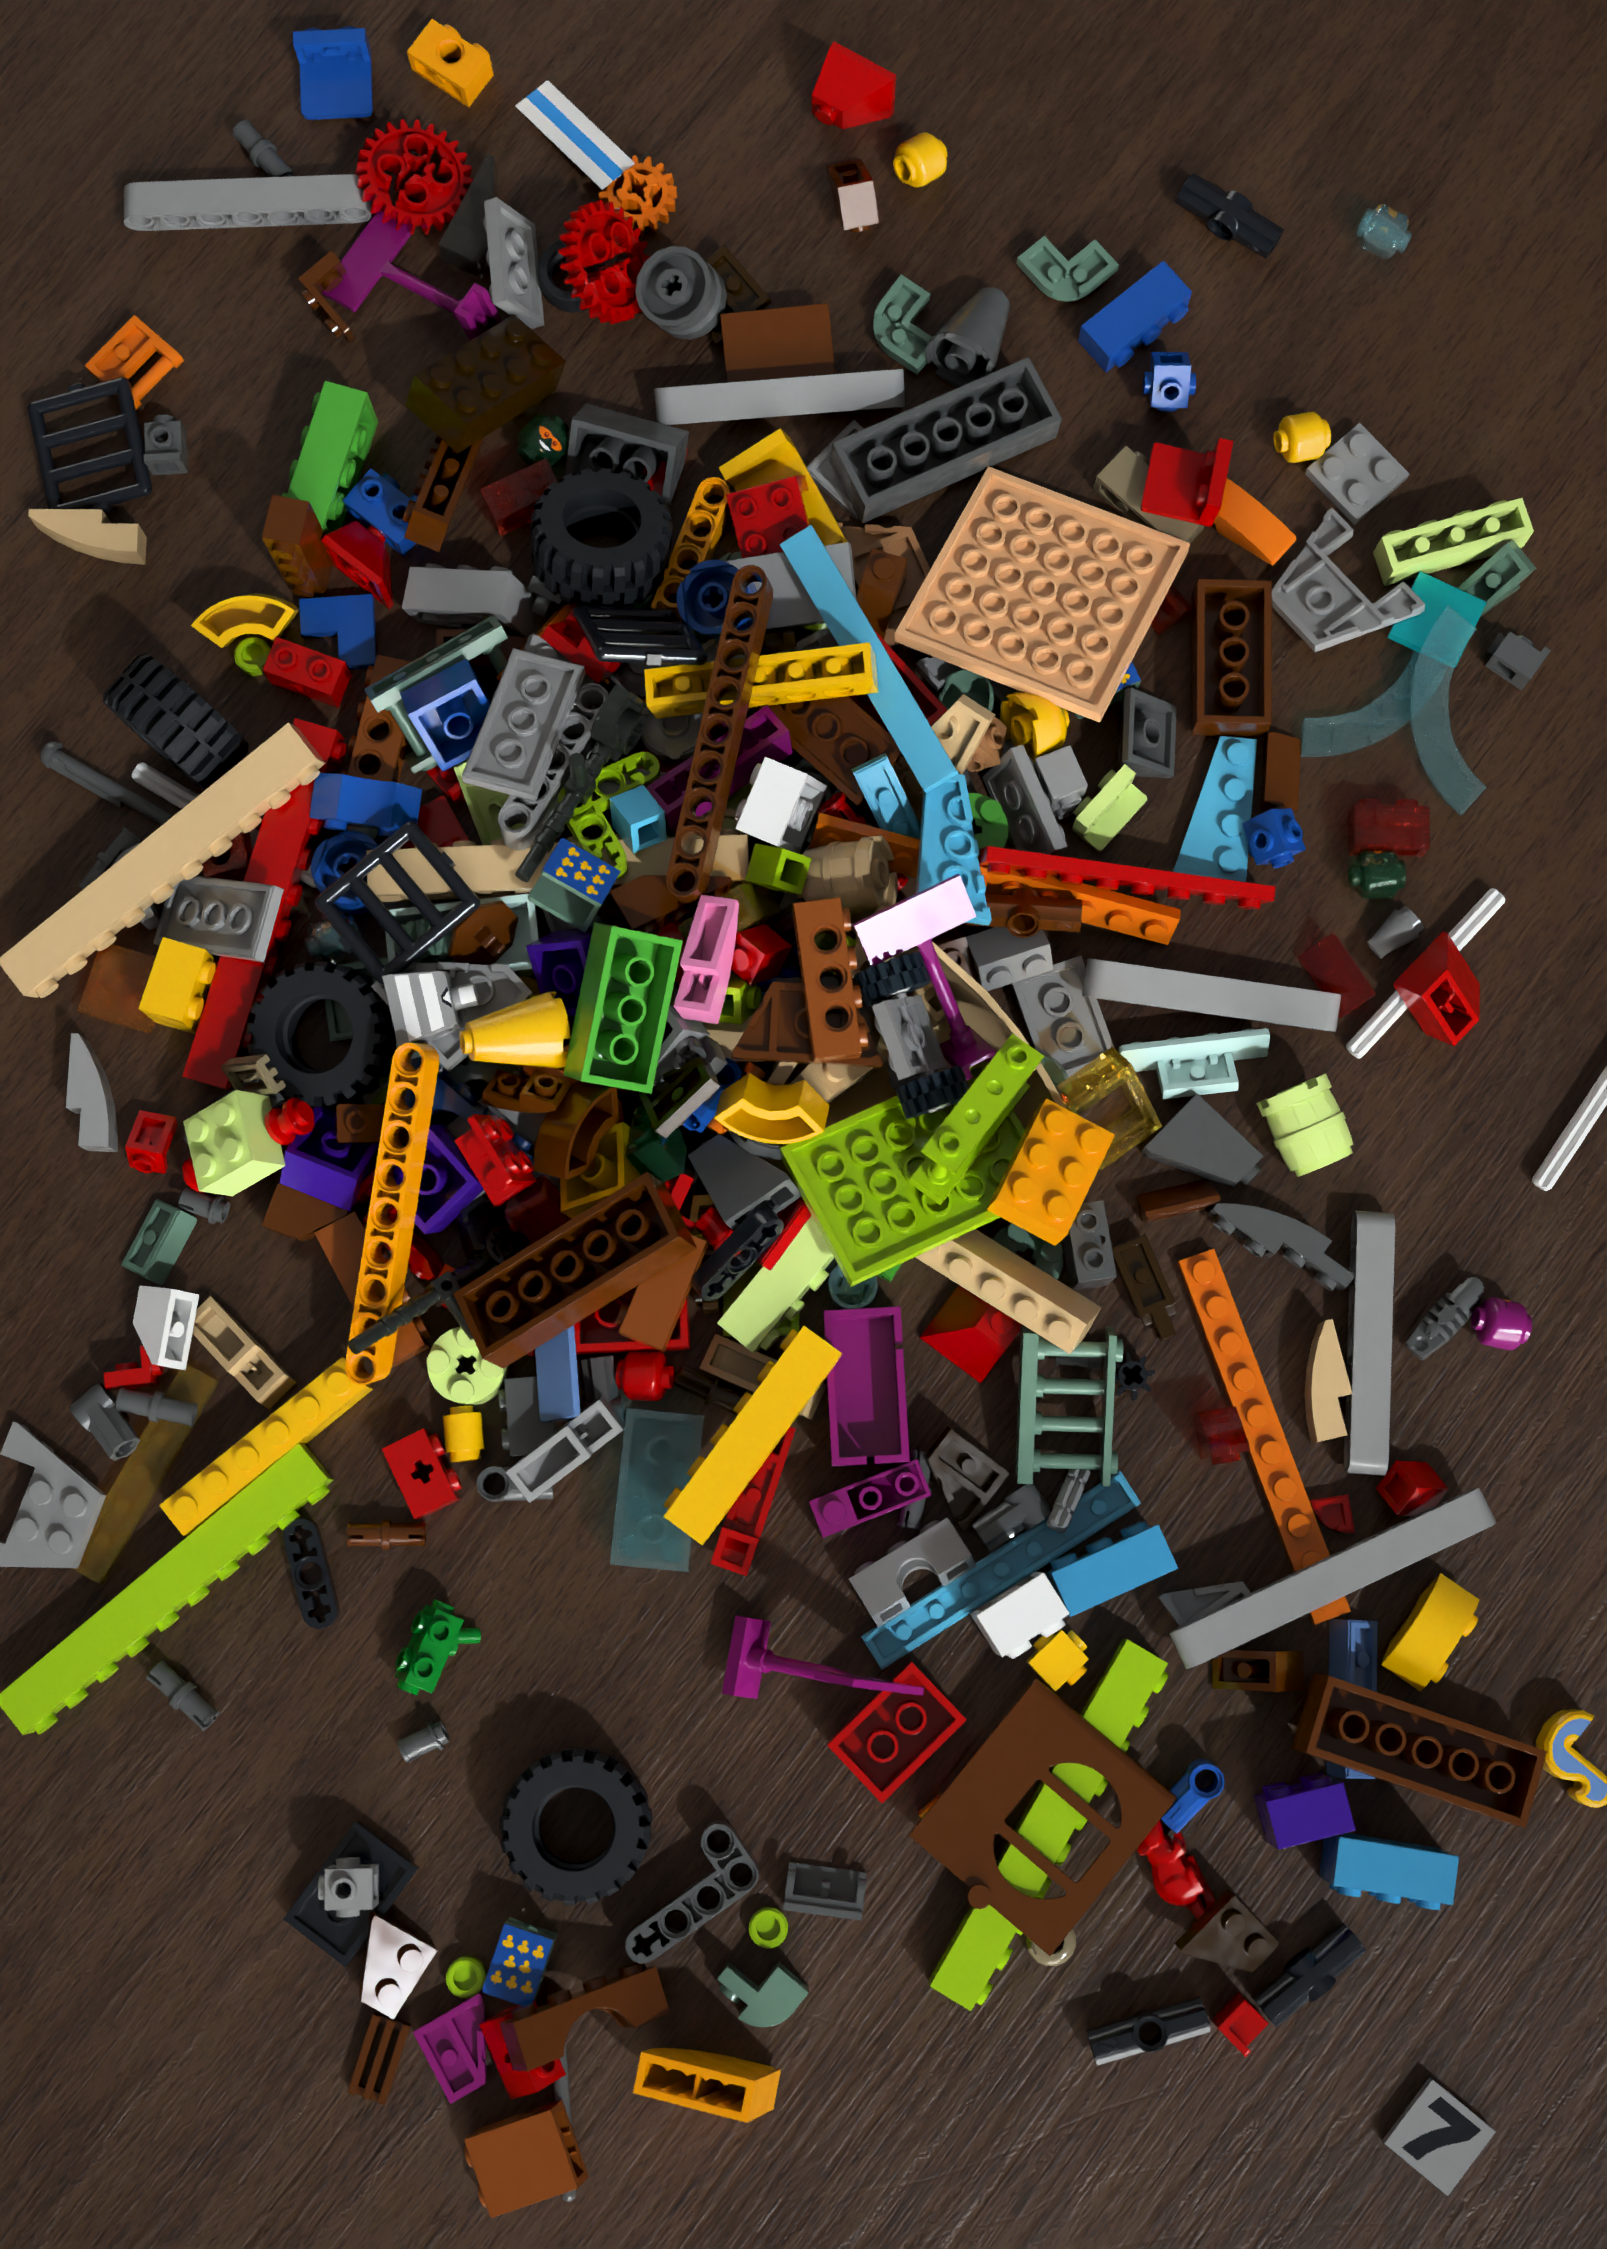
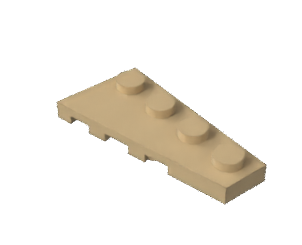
M964 694L931 726L959 774L964 773L995 716L994 713ZM902 756L893 769L918 822L921 824L924 790L906 759Z

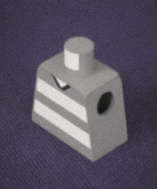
M446 971L382 976L398 1047L404 1043H430L460 1030L462 1022L459 1010L479 1005L475 984L470 983L453 987L451 976Z

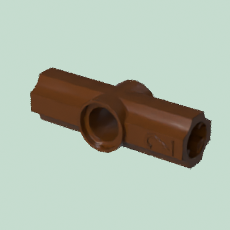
M1027 887L1017 888L1009 895L985 894L987 908L990 907L991 923L989 926L966 923V925L1007 928L1012 935L1020 938L1034 936L1039 930L1080 932L1082 900L1041 897L1037 891Z

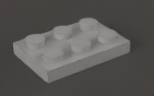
M497 197L484 201L485 217L483 225L487 233L488 251L486 258L490 267L491 285L489 292L493 304L511 316L515 314L531 329L543 326L544 315L541 283L538 273L539 261L535 224Z
M1024 745L1010 748L1000 758L1001 763L993 766L982 777L991 799L1000 803L1007 817L1010 843L1014 850L1058 855L1067 847L1065 833L1061 825L1057 823L1051 810L1049 796L1041 787L1036 775L1035 764L1031 757L1027 755Z
M1082 956L1054 964V970L1010 984L1032 1047L1041 1054L1056 1059L1064 1067L1069 1079L1118 1063L1119 1059L1097 999L1082 996L1086 971Z

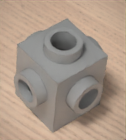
M358 1857L337 1858L336 1865L327 1867L325 1875L319 1876L318 1897L319 1900H325V1910H336V1917L360 1916V1910H373L379 1905V1864H360V1858ZM345 1882L350 1885L351 1892L345 1888Z

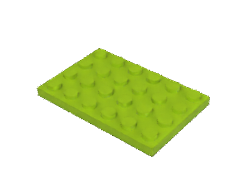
M985 1060L969 1067L973 1078L967 1080L969 1088L988 1065ZM895 1096L826 1127L824 1132L815 1137L790 1143L780 1148L781 1159L798 1187L800 1195L850 1287L1000 1218L986 1209L1025 1132L1014 1110L941 1205L911 1185L909 1181L927 1157L921 1152L922 1148L958 1102L935 1112L906 1119L898 1096Z

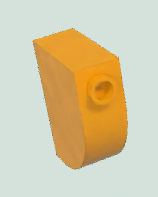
M653 2048L642 2051L640 2054L633 2093L748 2123L774 2109L781 2069L705 2051Z

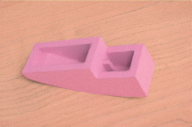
M708 895L700 896L680 962L684 973L674 1002V1007L682 1019L713 1024L719 1023L735 948L739 902L736 899Z

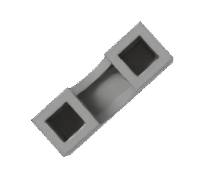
M947 1517L942 1521L935 1520L928 1523L920 1530V1535L912 1540L896 1543L887 1551L888 1555L875 1563L874 1561H869L862 1564L855 1570V1575L849 1578V1581L879 1628L911 1608L903 1594L902 1586L905 1578L912 1571L918 1569L930 1570L939 1578L942 1585L946 1586L975 1568L976 1564L971 1553Z

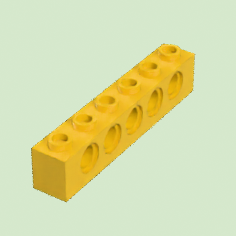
M870 642L761 655L748 708L879 693L876 656ZM745 657L731 659L729 667L736 668L744 662ZM715 661L706 662L703 665H677L644 669L646 705L654 717L659 719L703 713ZM729 691L725 693L720 700V704L728 705L736 699L737 692Z

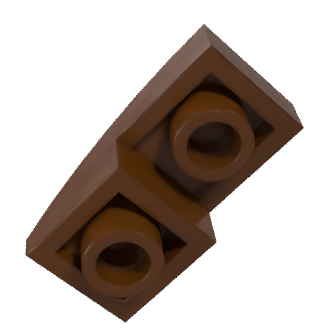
M498 1069L483 1091L482 1103L517 1112L556 1111L570 1089L571 1082L537 1070L533 1072L529 1079Z

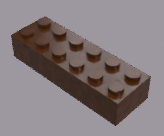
M646 1172L453 1294L482 1359L505 1368L691 1253L697 1247L666 1184Z
M1318 1673L1313 1674L1291 1748L1522 1828H1526L1547 1754L1545 1750L1332 1676Z

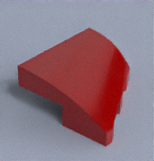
M571 609L565 621L548 625L541 636L543 640L569 661L584 666L586 674L597 683L608 678L623 663L602 662L596 658L573 616V609Z

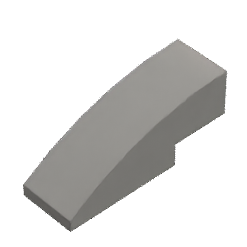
M71 1033L66 1108L75 1114H80L78 1146L87 1151L118 1152V1125L109 1081L89 1041L79 1033Z
M603 1394L580 1411L581 1414L562 1425L506 1471V1474L529 1503L624 1430L626 1424Z

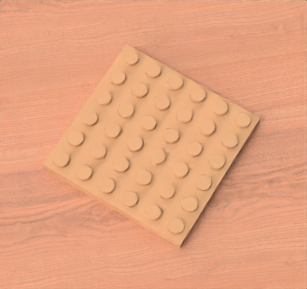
M988 466L895 632V642L1021 692H1029L1044 697L1056 706L1100 723L1189 552L1190 543Z

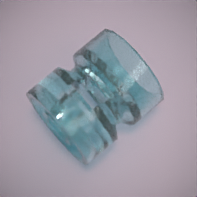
M839 1265L831 1272L828 1281L829 1298L832 1304L839 1310L869 1308L874 1302L878 1289L876 1275L850 1287Z

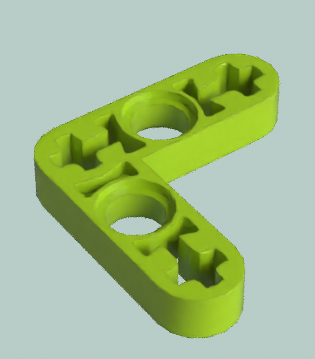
M649 752L634 753L602 768L601 773L595 779L596 789L593 792L595 801H592L591 796L585 805L582 804L581 807L575 808L571 820L566 822L577 844L583 850L603 861L600 850L606 847L609 858L612 861L616 860V866L614 867L621 871L616 881L622 878L627 871V858L622 845L602 812L610 809L609 798L641 785L647 787L661 777L659 761ZM643 766L645 770H649L650 774L644 776L641 772H637V768ZM624 773L627 774V779H630L631 784L626 785ZM614 780L619 783L620 788L615 793L605 794L599 790V786L604 781ZM562 788L558 794V803H561L565 797V788ZM591 825L599 826L603 830L602 835L594 840L584 838L582 835L583 830Z

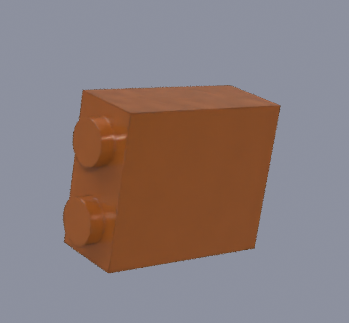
M562 2099L477 2128L464 2139L466 2144L464 2148L465 2158L468 2165L474 2168L479 2182L478 2196L481 2204L487 2207L490 2218L578 2189L589 2177Z

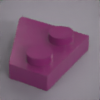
M482 1991L413 2031L450 2104L487 2082L486 2040L479 2024L485 2021L484 1995Z

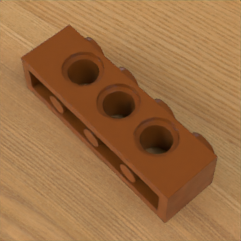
M377 655L374 666L370 665L368 667L365 686L368 687L411 661ZM367 695L366 701L361 700L357 710V722H360L357 736L352 735L349 742L348 756L352 757L349 770H344L342 774L399 783L405 760L404 756L406 755L409 742L390 710L384 709L377 713ZM381 727L389 729V733L384 739H372V734L376 729ZM371 762L381 764L376 774H363L367 764Z
M840 897L793 903L792 915L813 1064L860 1058L862 1047L868 1046L865 1023L858 1024L856 1008H862L860 985L852 984L851 970L857 969L854 946L847 947L845 932L851 931L849 908H842ZM828 933L834 937L836 946L832 950L823 951L816 946L814 938L818 934ZM827 971L837 973L841 978V985L833 990L825 988L820 982L821 974ZM835 1009L842 1011L847 1018V1024L842 1028H832L825 1020L826 1013Z

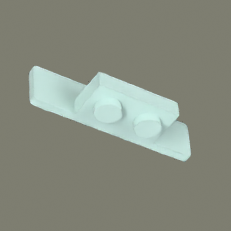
M1267 1028L1245 1029L1238 1032L1209 1033L1204 1036L1187 1038L1173 1037L1167 1040L1144 1043L1133 1042L1119 1047L1118 1068L1122 1074L1157 1070L1163 1099L1195 1096L1197 1093L1205 1095L1238 1091L1239 1081L1234 1060L1266 1057L1268 1055L1270 1033Z

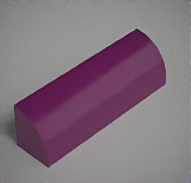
M767 705L745 721L729 797L750 783L755 766L758 763L762 764L765 757L781 762L792 754L789 730ZM729 731L720 736L714 742H720L727 737ZM693 756L646 787L665 811L666 830L671 836L676 834ZM709 766L705 770L704 778H715L719 774L720 766ZM701 803L697 807L695 815L700 817L711 810L712 803Z

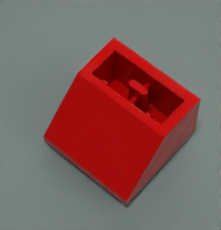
M1442 932L1393 983V986L1426 1035L1455 1046L1479 1021L1480 983L1449 934Z

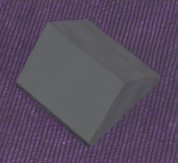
M1131 687L1124 690L1119 704L1116 773L1126 764L1136 773L1135 776L1174 777L1177 706Z

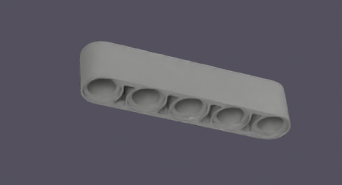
M587 683L580 687L550 763V766L553 764H562V766L557 769L548 768L539 791L540 794L544 795L536 799V801L510 795L498 815V823L503 841L510 849L517 851L525 850L533 844L537 835L541 833L547 819L553 814V810L558 804V794L564 788L566 781L571 775L569 757L574 753H580L584 756V760H586L593 750L596 740L591 737L592 726L602 704L608 697V692L602 685ZM591 705L600 706L596 709H587ZM573 734L581 735V737L577 739L568 738ZM515 824H525L520 829H510Z

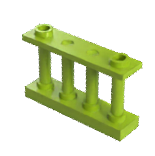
M1012 1033L922 1148L921 1152L927 1157L912 1175L909 1183L941 1205L1027 1094L1030 1085L1026 1083V1080L1043 1060L1044 1055Z

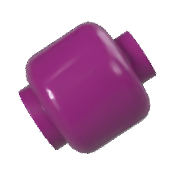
M1490 1297L1480 1307H1476L1470 1322L1471 1328L1475 1329L1477 1340L1482 1345L1502 1350H1515L1520 1344L1527 1342L1532 1329L1531 1316L1527 1314L1526 1308L1521 1303L1498 1297Z

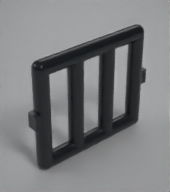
M118 377L90 386H85L82 383L68 386V392L32 401L28 404L27 410L48 509H102L103 512L112 511L111 505L151 494L153 488L148 466L144 463L145 450L130 381L126 377ZM118 394L121 414L47 434L43 414ZM125 428L129 448L66 466L54 467L51 453L52 448ZM132 463L136 483L62 503L58 483Z
M578 605L573 609V616L599 661L645 663L646 665L661 666V664L703 665L707 662V653L676 609L636 608L618 605V607Z
M413 821L403 824L318 895L314 901L316 908L340 935L341 938L338 941L349 953L354 952L378 983L383 985L382 976L400 974L480 906L479 898L453 868L456 864L445 852L441 854ZM409 840L461 900V903L445 916L440 913L392 855ZM379 865L385 869L432 926L415 941L363 880L365 876ZM350 889L402 950L400 954L385 966L333 904Z

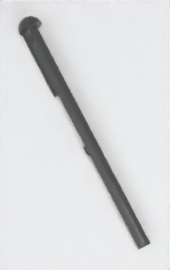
M51 741L41 748L40 759L45 767L57 771L121 808L125 804L160 825H163L174 816L62 752V743ZM232 848L217 856L246 873L250 859Z

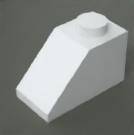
M139 1286L133 1325L153 1365L186 1370L199 1294L170 1288Z

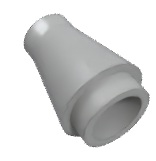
M1404 906L1400 910L1394 909L1374 936L1366 943L1374 954L1382 959L1388 953L1419 938L1418 933L1424 929V926L1418 917L1407 906Z

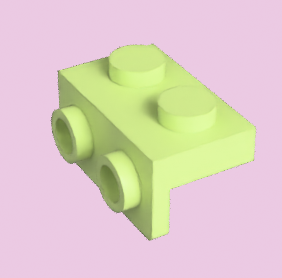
M1126 764L1117 773L1111 769L1098 784L1101 791L1092 800L1087 796L1073 812L1077 817L1072 830L1097 852H1101L1147 801V796L1132 784L1136 773Z

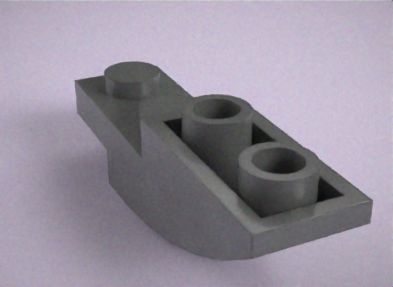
M1217 1203L1207 1213L1214 1218L1212 1224L1218 1230L1229 1236L1232 1232L1245 1241L1243 1247L1254 1256L1262 1258L1264 1255L1267 1258H1271L1280 1248L1284 1251L1282 1256L1285 1260L1299 1269L1304 1265L1316 1274L1313 1279L1329 1291H1333L1334 1288L1338 1291L1347 1288L1355 1277L1354 1274L1324 1253L1331 1244V1239L1294 1218L1256 1206Z

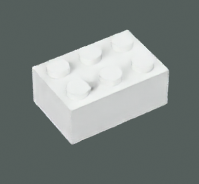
M765 757L763 763H758L752 772L750 785L753 787L748 799H743L737 808L735 820L738 823L735 829L774 846L800 854L828 786L804 772Z
M1043 1572L1032 1573L970 1613L994 1653L1001 1657L1006 1655L1012 1659L1032 1647L1029 1642L1031 1638L1038 1634L1048 1637L1064 1627L1066 1624L1062 1619L1070 1614Z

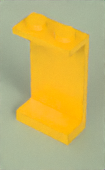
M781 428L719 467L725 480L735 488L736 492L792 476H805L808 490L802 492L809 525L813 526L824 546L848 542L794 443Z

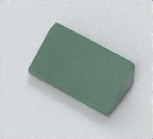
M156 1198L121 1266L154 1283L163 1285L194 1229L197 1219Z

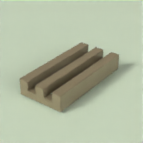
M267 1054L230 1058L221 1065V1069L234 1090L267 1095L277 1094L286 1087L283 1080L273 1079L278 1074L276 1068H267L265 1066L270 1061ZM255 1079H262V1081H263V1082H257V1083H248V1084H245L244 1086H243L242 1083L240 1082V1081L251 1082L252 1080H255Z

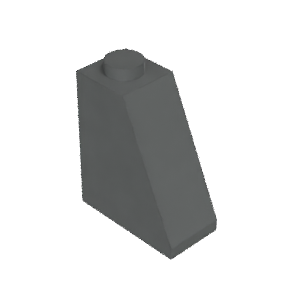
M1198 1093L1141 1151L1146 1158L1233 1188L1239 1181L1246 1186L1261 1170L1256 1164L1264 1157Z
M720 1134L703 1142L696 1150L687 1155L723 1221L733 1232L756 1209L768 1206L775 1213H778L802 1197L795 1182L784 1171L749 1153Z

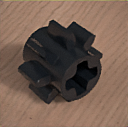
M1126 1352L1124 1354V1364L1121 1365L1116 1362L1115 1383L1118 1387L1115 1392L1116 1397L1125 1391L1129 1392L1131 1400L1134 1401L1137 1400V1389L1141 1388L1145 1392L1151 1391L1150 1385L1145 1382L1147 1377L1155 1374V1371H1146L1143 1366L1147 1357L1143 1356L1138 1361H1132L1130 1353ZM1135 1368L1138 1371L1135 1377L1139 1380V1383L1133 1382L1126 1385L1123 1382L1126 1376L1122 1370L1128 1371Z

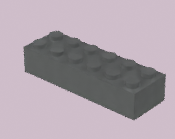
M1027 357L832 443L830 463L863 524L985 470L988 466H994L1056 438L1062 418L1030 358Z

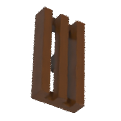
M376 2012L372 2014L347 2093L352 2095L358 2094L363 2096L362 2098L373 2099L383 2105L387 2103L412 2024L392 2019ZM382 2024L385 2025V2029L367 2084L363 2086L360 2085L378 2026ZM393 2029L400 2030L399 2037L382 2089L378 2091L374 2089Z

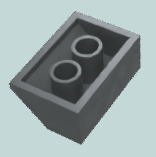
M586 403L572 418L565 475L570 473L573 476L579 475V471L591 469V472H600V469L604 468L611 469V473L620 474L621 471L632 475L633 480L638 481L640 478L647 483L658 470L661 461H665L667 466L662 498L664 504L670 509L685 464L689 431ZM644 465L647 469V474H641Z

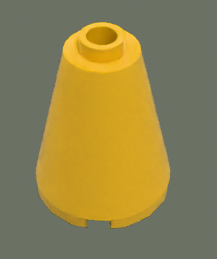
M555 991L545 992L466 1022L465 1030L459 1032V1043L462 1053L468 1054L472 1061L547 1068L565 1067L568 1050L563 1051L564 1039H570V1028L562 999L554 998L557 994Z

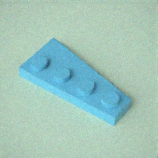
M1220 736L1173 872L1246 882L1248 840L1242 823L1251 819L1257 739Z
M957 774L928 793L923 792L916 893L959 874L977 916L966 923L989 926L992 917L990 907L987 908L985 897L986 885L984 875H981L978 860L980 853L972 828L973 816L965 775Z

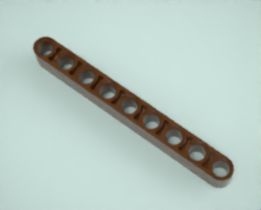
M755 565L741 567L733 578L667 870L666 885L668 890L681 903L686 905L699 903L700 896L706 895L773 600V588L768 577L760 567ZM750 583H762L757 592L753 594L745 593L746 587ZM745 618L753 619V624L749 629L744 631L737 630L738 623ZM745 655V660L740 666L736 668L729 667V662L734 656ZM729 691L737 692L736 699L728 705L720 704V700L725 693ZM718 729H729V733L724 740L720 742L712 741V736ZM709 766H720L719 774L715 778H704L705 770ZM711 802L712 808L707 815L703 817L695 815L696 809L701 803ZM695 839H702V849L698 853L688 854L687 847L689 843ZM687 876H694V886L686 892L679 891L680 881Z

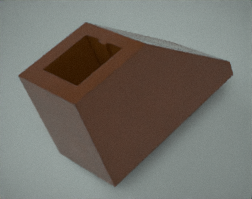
M277 1183L261 1226L305 1242L316 1237L314 1232L354 1211H347Z

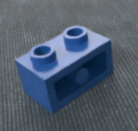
M370 468L343 499V503L351 517L365 528L371 525L385 537V543L402 557H405L416 542L404 538L409 523L402 521L409 500L416 502L418 497L413 494L407 497L399 490L401 488L400 485L390 475L383 473L380 476Z

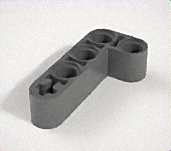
M723 1820L711 1822L704 1829L701 1837L703 1852L714 1869L630 1930L625 1943L626 1952L633 1961L642 1964L655 1960L755 1887L759 1878L758 1863L730 1823ZM714 1830H723L729 1835L730 1845L723 1850L713 1849L708 1842V1835ZM745 1863L751 1868L753 1875L748 1882L738 1883L732 1879L730 1870L735 1864ZM705 1886L716 1888L720 1894V1901L713 1906L703 1905L698 1898L699 1890ZM673 1909L681 1910L686 1914L688 1923L684 1928L673 1929L667 1924L666 1914ZM657 1921L661 1933L668 1940L664 1941L662 1934L653 1939L650 1945L651 1951L648 1952L645 1947L638 1950L635 1947L638 1941V1934H641L643 1938L653 1934L657 1928L653 1922Z

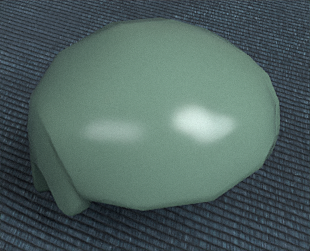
M966 669L957 670L946 677L944 689L939 693L938 700L947 710L964 694L990 712L993 711L995 696L990 679Z

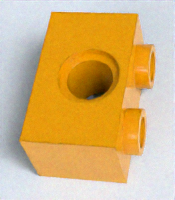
M431 19L407 50L412 71L467 107L471 106L494 75L490 55L482 46L477 43L471 45L462 39L452 26L448 24L442 26L433 19ZM452 58H457V59H459L458 61H456V62H454V63H447V61H448L449 59H452Z

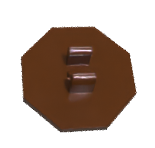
M503 901L480 904L478 909L453 929L448 955L456 963L494 964L513 945L519 918Z

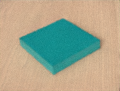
M1420 571L1411 590L1425 603V611L1414 617L1394 623L1387 638L1455 669L1487 602Z

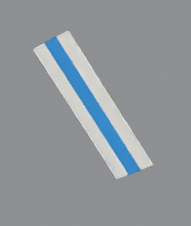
M548 80L515 105L602 190L622 175V172L635 164Z

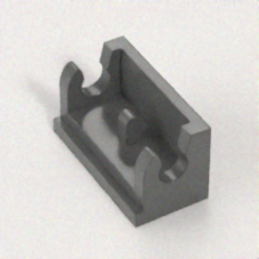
M789 1861L783 1910L862 1921L867 1872Z

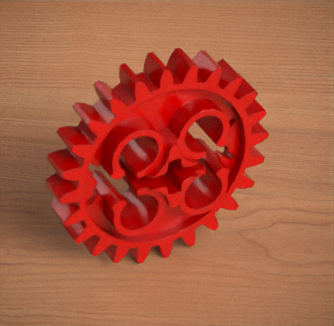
M401 119L399 129L396 130L388 122L385 133L376 128L373 139L366 138L363 149L359 151L355 174L359 176L357 188L365 189L362 201H373L370 210L372 214L379 211L384 213L382 223L385 224L391 218L396 220L395 230L399 231L403 224H407L410 234H414L416 226H421L425 235H428L431 224H433L440 232L443 230L445 221L453 225L456 216L463 215L466 207L465 204L469 203L472 194L470 191L474 180L469 178L472 166L464 164L467 153H456L459 143L457 140L450 143L445 141L447 131L444 130L438 136L433 134L434 124L432 123L426 130H422L419 120H415L413 128H408L405 120ZM434 148L437 149L439 160H441L437 178L444 180L446 183H439L432 177L435 164L432 162L429 165L432 153H434ZM409 151L417 152L421 156H414ZM383 171H390L397 177L394 190L397 192L400 189L397 201H395V206L392 205L390 194H388L392 176L385 174ZM408 197L416 198L420 203L411 202Z
M602 200L581 205L578 207V210L570 212L571 220L563 223L567 233L560 234L559 236L566 244V247L558 249V253L566 257V262L562 263L560 268L567 270L569 274L564 283L573 284L574 286L571 297L580 296L581 298L579 308L581 310L589 308V317L591 319L599 317L600 323L610 321V324H616L635 318L634 314L642 312L638 305L635 289L637 276L650 256L644 255L643 252L648 245L647 242H640L638 239L641 228L634 230L632 228L633 217L623 218L624 211L622 207L614 209L613 202L610 201L603 204ZM623 252L629 256V258L609 263L588 274L584 270L585 267L602 263Z

